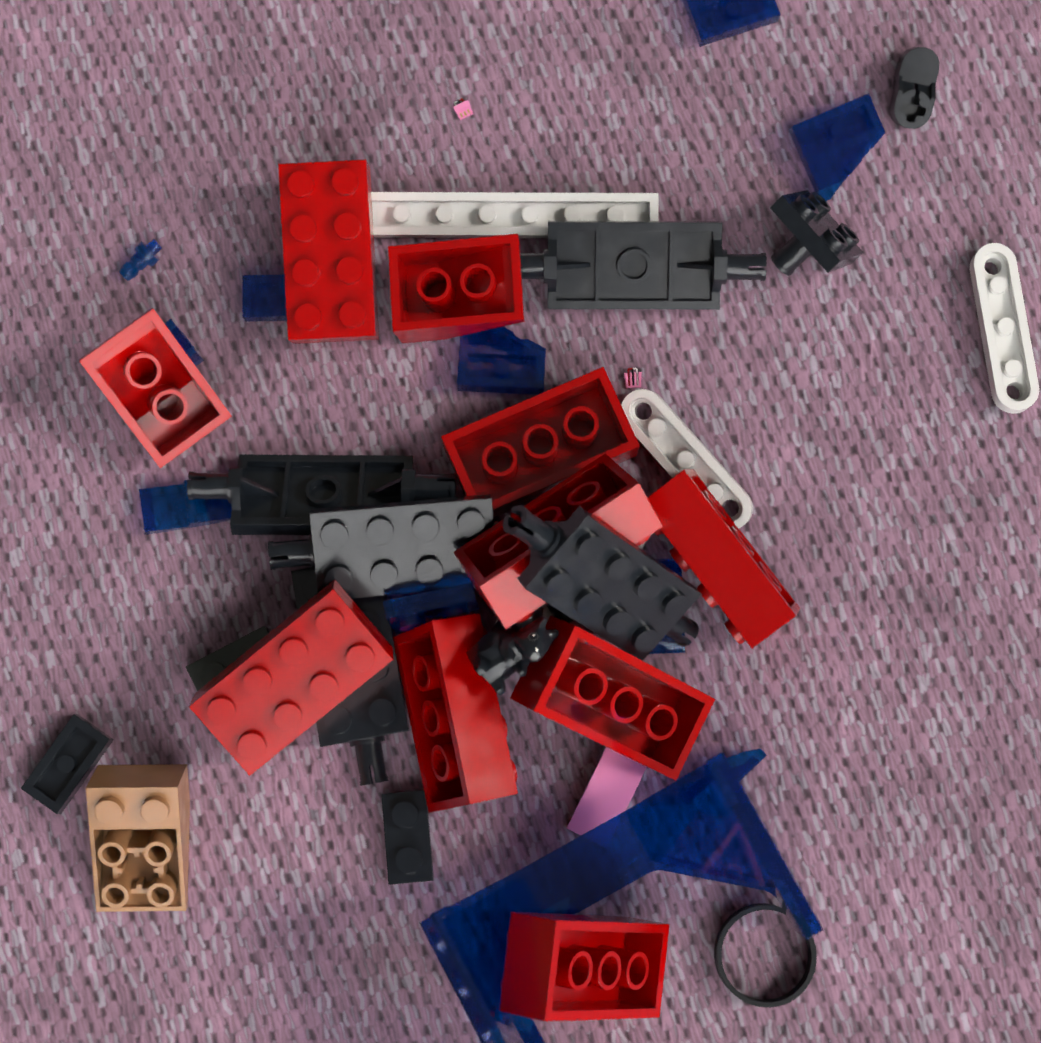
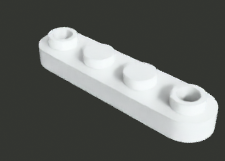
M990 243L981 247L971 259L970 275L992 399L1002 411L1015 414L1025 411L1035 403L1039 395V383L1016 257L1007 246L999 243ZM991 262L995 264L998 269L997 274H989L985 270V263ZM1007 386H1015L1019 390L1020 396L1018 399H1012L1008 396Z
M638 389L629 393L624 398L621 406L636 438L672 478L684 469H694L722 507L727 500L736 501L739 511L735 516L730 517L738 529L744 526L750 520L753 512L751 498L657 393L646 389ZM642 403L649 404L652 409L651 416L645 420L637 415V409Z

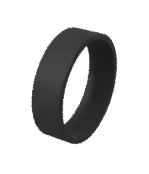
M759 903L737 910L723 923L715 941L714 960L719 977L736 997L750 1005L771 1008L790 1003L806 990L815 973L817 952L811 932L798 916L782 907ZM759 910L781 912L792 919L802 931L808 949L806 970L799 983L785 995L768 1000L754 999L737 991L729 982L722 965V946L731 926L744 915Z

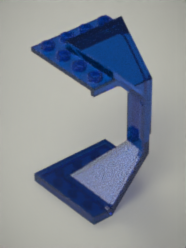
M723 752L705 761L700 767L621 814L511 875L459 902L430 914L429 918L420 922L481 1043H546L534 1019L499 1011L511 912L576 914L646 874L662 870L767 891L776 897L792 927L804 939L807 940L823 931L821 924Z

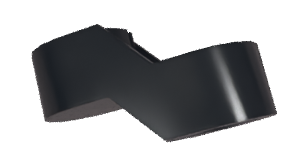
M912 47L907 49L900 55L896 65L889 113L891 119L903 128H919L929 120L936 99V80L940 63L937 55L929 48Z

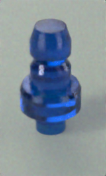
M155 239L147 245L141 241L134 249L136 253L130 257V261L122 265L119 273L127 281L135 278L140 270H143L148 265L154 266L160 260L156 254L163 247Z

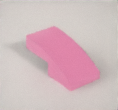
M605 747L569 821L567 829L607 848L647 766Z

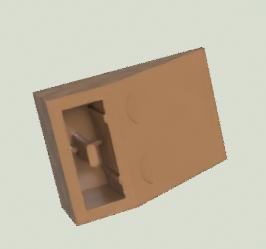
M98 765L86 786L96 912L186 911L188 905L190 821L188 765Z

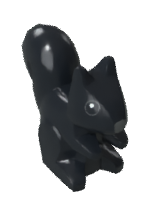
M543 606L536 609L527 620L513 624L507 629L498 620L489 633L482 636L466 653L475 671L480 676H483L500 696L506 691L505 679L515 672L524 677L530 662H538L559 635V631L556 629H546L547 618L543 616Z

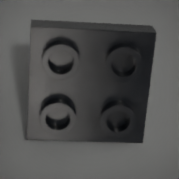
M808 190L782 195L770 207L794 234L780 250L771 256L775 266L787 276L791 275L810 255L829 273L852 264L864 253L857 245L859 243L857 235L846 224L841 223L839 225L828 213L831 210L829 204L817 192L813 191L810 193Z

